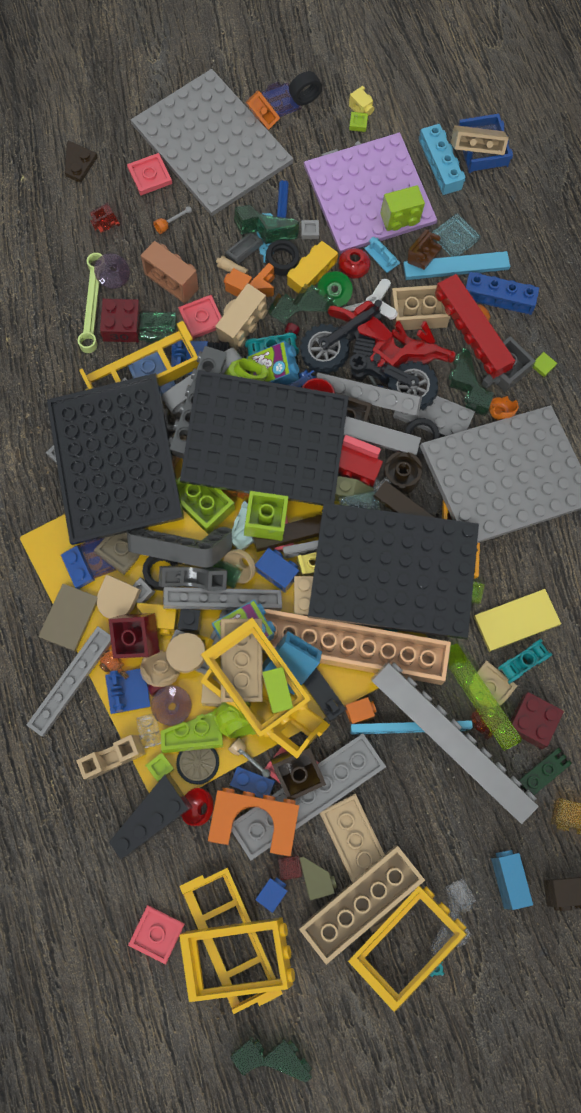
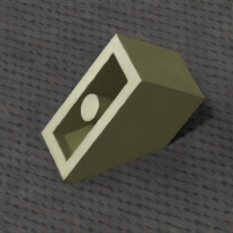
M338 476L334 501L371 507L374 488L357 479Z
M304 857L299 858L309 900L335 894L334 889L337 888L334 876H330L328 871Z

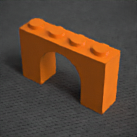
M223 788L222 791L217 790L208 842L229 845L236 816L246 808L257 807L265 810L271 816L274 823L270 853L291 857L299 805H295V800L284 799L283 802L275 801V797L263 795L262 799L255 797V793L243 791V794L240 795L235 794V790L230 788Z

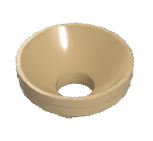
M234 549L225 555L223 560L224 568L232 580L237 583H247L254 577L255 562L247 552L241 549ZM242 557L247 560L249 566L244 565Z

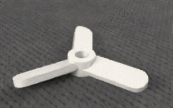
M382 279L373 294L366 298V301H372L373 303L376 300L382 301L390 288L391 282L388 279ZM382 301L379 313L390 320L395 319L398 312ZM364 302L342 308L352 312Z

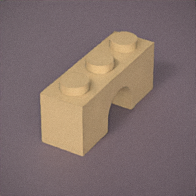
M129 735L114 742L110 748L93 752L76 761L83 780L94 779L145 755L146 752L139 735Z

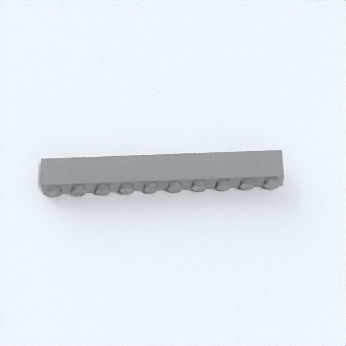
M387 661L371 678V681L514 818L523 824L539 807L535 802L537 798L529 790L524 792L520 788L521 782L514 776L510 778L505 773L507 769L499 761L495 764L490 759L492 755L484 747L480 750L475 745L477 741L469 733L465 735L460 730L462 726L455 719L450 721L445 716L447 712L439 704L435 707L430 702L432 698L424 690L421 693L415 687L418 684L409 676L406 679L401 674L403 670L395 662L391 665Z

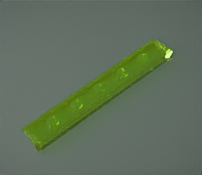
M458 643L450 646L448 667L503 751L522 742V738Z

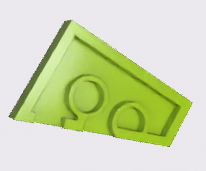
M218 708L208 714L198 715L196 719L186 723L181 722L162 730V753L223 747V735L214 719Z

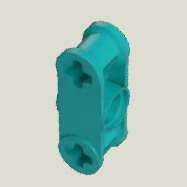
M294 333L249 339L245 342V346L248 349L247 356L282 341H286L293 346L297 355L299 353L295 341L297 336Z
M539 639L525 651L498 667V670H502L507 677L509 684L553 655L542 644V639ZM523 658L527 660L528 664L524 663Z

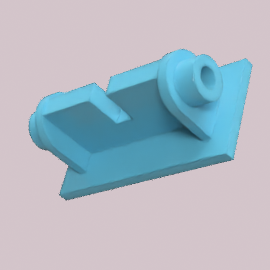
M372 237L369 240L370 245L364 248L386 273L400 264L397 258L378 238Z

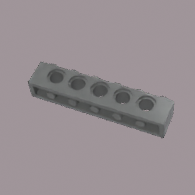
M207 346L204 347L203 352H199L197 358L198 367L193 369L191 379H193L192 385H188L185 396H187L186 402H182L180 407V420L176 419L173 428L175 431L174 437L169 439L172 456L184 458L186 440H181L180 437L188 433L189 423L186 419L191 415L198 370L205 371L204 368L209 366L213 370L208 372L222 374L227 352Z

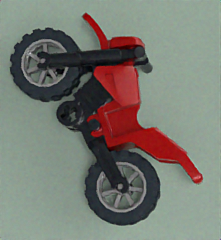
M376 300L375 303L366 301L356 307L354 312L341 307L330 306L328 314L347 323L336 328L332 324H320L318 327L313 326L312 330H308L305 333V337H302L300 351L304 364L311 371L314 370L316 373L330 374L332 371L336 372L339 367L342 368L345 365L344 362L348 360L349 343L355 339L353 356L350 358L352 377L356 380H363L367 376H372L387 384L388 388L413 395H419V392L423 393L420 410L422 409V411L427 409L428 405L431 406L433 404V400L436 399L438 392V379L435 376L434 370H431L427 364L434 359L449 363L455 360L454 351L439 347L436 344L411 341L403 348L397 347L394 343L393 334L383 324L381 314L379 313L382 305L381 300ZM317 342L320 347H312V346ZM320 351L316 357L313 356L312 352ZM323 356L325 357V360H321L319 358ZM426 383L427 390L422 389L419 386Z

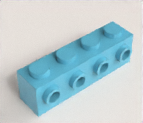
M440 124L422 128L420 130L419 142L442 194L445 195L462 190L465 174L459 168V161L453 154L452 145L447 141L445 130H442Z

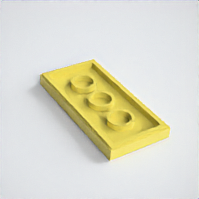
M545 589L474 615L476 624L489 652L561 625Z

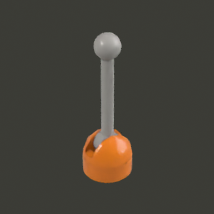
M187 206L184 211L168 220L162 218L155 220L153 224L159 234L164 233L168 229L170 222L186 213H191L192 208Z

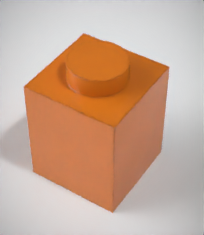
M233 268L230 274L227 273L224 278L225 291L238 297L247 283L249 284L252 281V277Z
M368 697L345 705L350 725L374 719V713L377 712L374 702H370Z

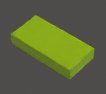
M283 667L262 672L272 713L292 709L293 705Z

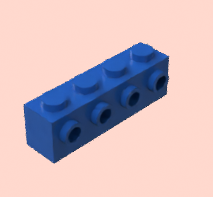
M469 272L465 286L477 303L532 315L539 292V287L531 284L517 283L513 280L508 281L496 276L482 275L478 272Z

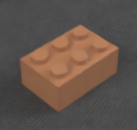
M154 241L141 254L145 275L184 304L199 290L195 267L185 263L179 255L171 253L165 245Z

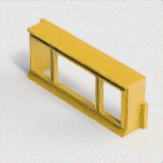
M184 321L177 323L178 332L88 375L85 374L83 368L79 371L88 389L93 388L92 382L109 374H112L116 383L121 382L116 372L117 370L155 352H158L167 369L157 374L159 387L192 372L194 368L197 369L199 364L197 362L198 356L190 343L193 338ZM182 340L191 359L171 367L163 349Z
M219 656L215 661L221 668V656ZM209 668L201 683L221 698V684L213 679L215 675ZM262 677V700L270 706ZM290 694L291 701H294L296 698ZM226 702L237 708L234 702ZM249 707L260 724L266 721ZM308 707L299 713L296 710L290 715L292 718L283 725L279 724L276 728L273 727L275 731L269 735L271 739L296 759L317 736L320 737L330 726V724ZM289 723H292L308 736L300 747L281 733Z
M228 868L205 879L201 875L179 886L198 929L208 928L206 920L235 906L243 923L251 922ZM223 877L233 900L202 915L193 891ZM256 932L248 933L257 956L229 971L225 969L213 938L202 939L222 986L232 985L230 977L258 963H261L268 980L276 979ZM281 990L257 993L242 1002L239 1001L237 996L227 997L233 1014L257 1002L261 1006L283 993Z

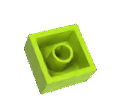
M418 185L384 194L380 215L386 231H396L402 227L414 226L420 222L425 202Z
M250 491L244 536L282 541L288 496Z

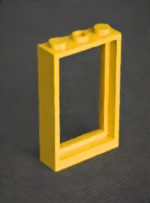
M250 618L200 654L258 737L263 735L266 738L275 731L273 727L277 724H285L292 718L290 716L296 710L299 713L309 706L307 702L311 700L253 618ZM251 633L276 668L283 667L286 681L298 697L292 701V709L277 712L262 724L256 719L215 661L216 658Z
M418 886L348 961L394 1012L400 1008L468 934L465 931L467 927L458 918L454 920L449 915L450 909L443 902L438 904L433 899L435 894L427 886L425 888ZM421 899L454 935L398 994L365 957Z
M283 917L191 930L180 934L189 1002L289 989L295 981V972L290 965L291 948L287 945L286 936L288 935L286 923L283 922ZM273 930L280 979L204 989L197 940Z

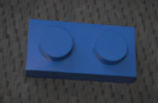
M75 546L61 554L76 589H80L95 580L79 546Z
M237 767L230 786L241 791L255 793L256 797L263 799V795L270 796L275 781Z

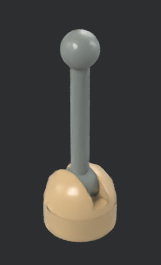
M239 737L228 748L234 755H244L262 772L263 777L268 778L270 776L269 770H265L245 752L246 745Z

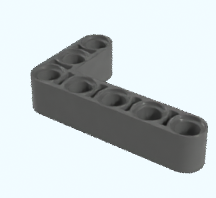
M227 527L217 528L203 540L146 529L127 531L128 551L198 567H211L232 550V529Z

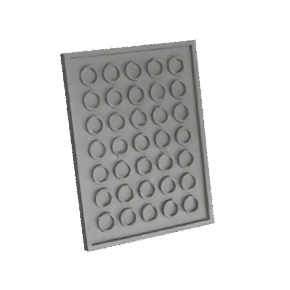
M213 69L205 72L131 119V124L153 150L160 154L162 160L211 216L293 163L292 156Z
M551 405L427 441L420 445L452 520L479 524L477 543L581 510V465Z

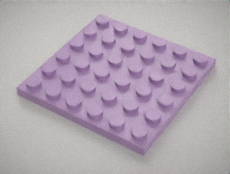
M400 132L304 162L305 170L339 254H342L349 248H361L370 245L369 240L372 237L383 241L437 223L435 213ZM418 185L425 202L420 222L414 226L408 225L396 231H386L380 215L384 194Z

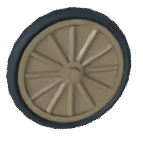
M210 748L180 751L176 761L178 773L185 781L191 784L208 782L216 775L219 768V757L216 750Z

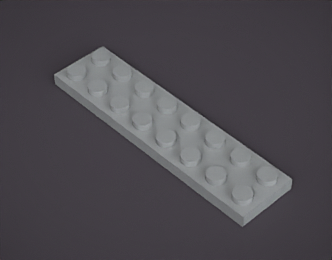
M363 733L318 763L326 785L294 799L296 801L295 805H299L295 830L386 768ZM283 788L272 795L275 797V801L283 802L284 799H287ZM257 807L236 819L232 828L234 836L250 861L271 847L274 832V823L271 816L265 810Z

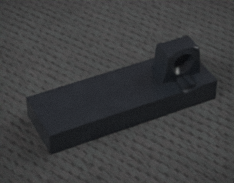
M315 668L303 685L329 722H331L347 709L318 669Z

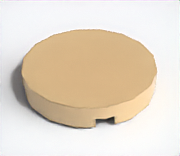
M179 634L168 644L166 650L167 661L178 672L190 673L191 671H196L205 662L200 654L206 651L205 645L195 634Z
M163 650L142 659L140 666L141 676L146 683L154 687L169 686L177 680L180 672L170 666L167 661L166 652H163Z

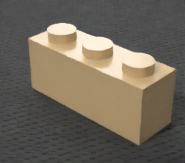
M454 125L451 144L456 150L505 155L509 137L504 131Z

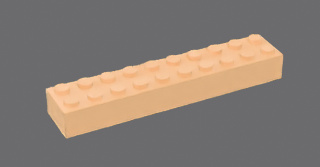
M264 609L266 612L264 614L267 622L271 621L276 629L274 639L270 640L274 648L289 631L322 651L320 659L322 664L377 673L388 661L391 665L395 662L403 670L401 674L406 679L409 676L416 681L442 685L446 680L451 642Z

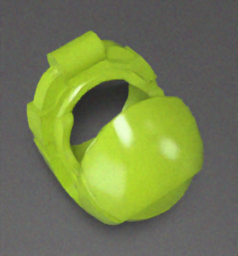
M245 358L231 362L224 373L226 375L264 381L270 375L265 365ZM244 370L254 371L257 375H251Z
M226 702L220 704L214 719L222 734L229 738H242L249 734H256L236 707ZM245 702L248 707L251 706L250 702Z

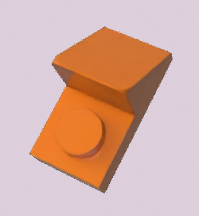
M258 90L245 102L253 112V115L267 130L280 119Z
M268 263L249 283L265 294L266 297L274 296V287L270 284L275 277L274 266Z

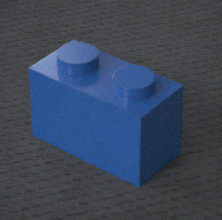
M268 548L255 564V571L286 593L294 583V576H299V567L294 562H288L283 559V555L275 549L272 551Z
M277 877L274 880L270 878L255 900L273 913L287 893L285 889L286 884Z

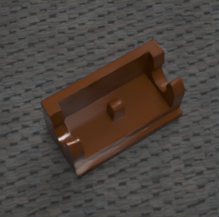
M426 229L409 248L408 263L425 270L442 249V246L435 243L433 239L440 241L441 237Z

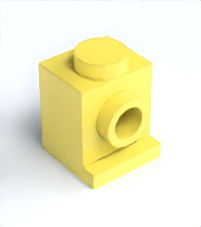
M364 86L350 94L349 107L354 112L367 113L368 116L373 113L375 109L373 107V100L370 95L365 93Z
M317 552L297 556L301 576H314L315 565H311L309 562L316 561Z

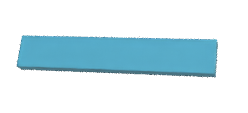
M504 251L434 258L425 270L409 264L408 261H404L403 268L405 280L453 276L455 274L463 275L469 274V272L483 273L509 270L510 262L508 252Z
M472 720L457 721L462 726L461 731H469L473 728ZM415 722L351 724L350 726L351 735L362 733L424 732Z

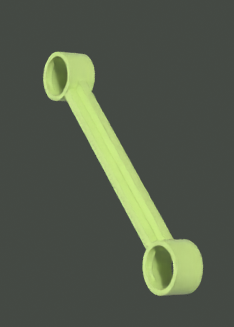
M92 253L87 257L90 277L84 331L78 337L79 347L85 353L94 352L98 346L94 330L100 274L106 268L104 257L100 253ZM95 260L102 261L101 265L97 267L91 266V263ZM85 339L94 340L93 344L86 347L82 345V342Z

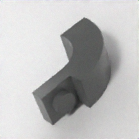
M189 564L159 567L160 587L186 586L202 588L207 591L226 590L227 570L212 566L204 568Z

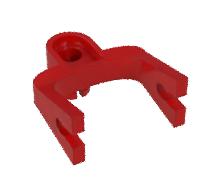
M397 321L395 324L399 333L396 330L391 332L393 337L404 346L411 341L429 344L436 343L426 321H423L421 324L425 333L422 330H418L416 334L422 340L409 338L400 321Z

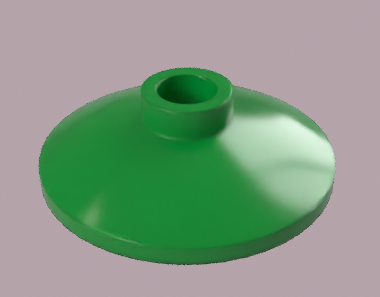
M328 272L318 282V297L328 307H341L352 296V283L342 272ZM337 286L338 290L336 292H332L331 287Z

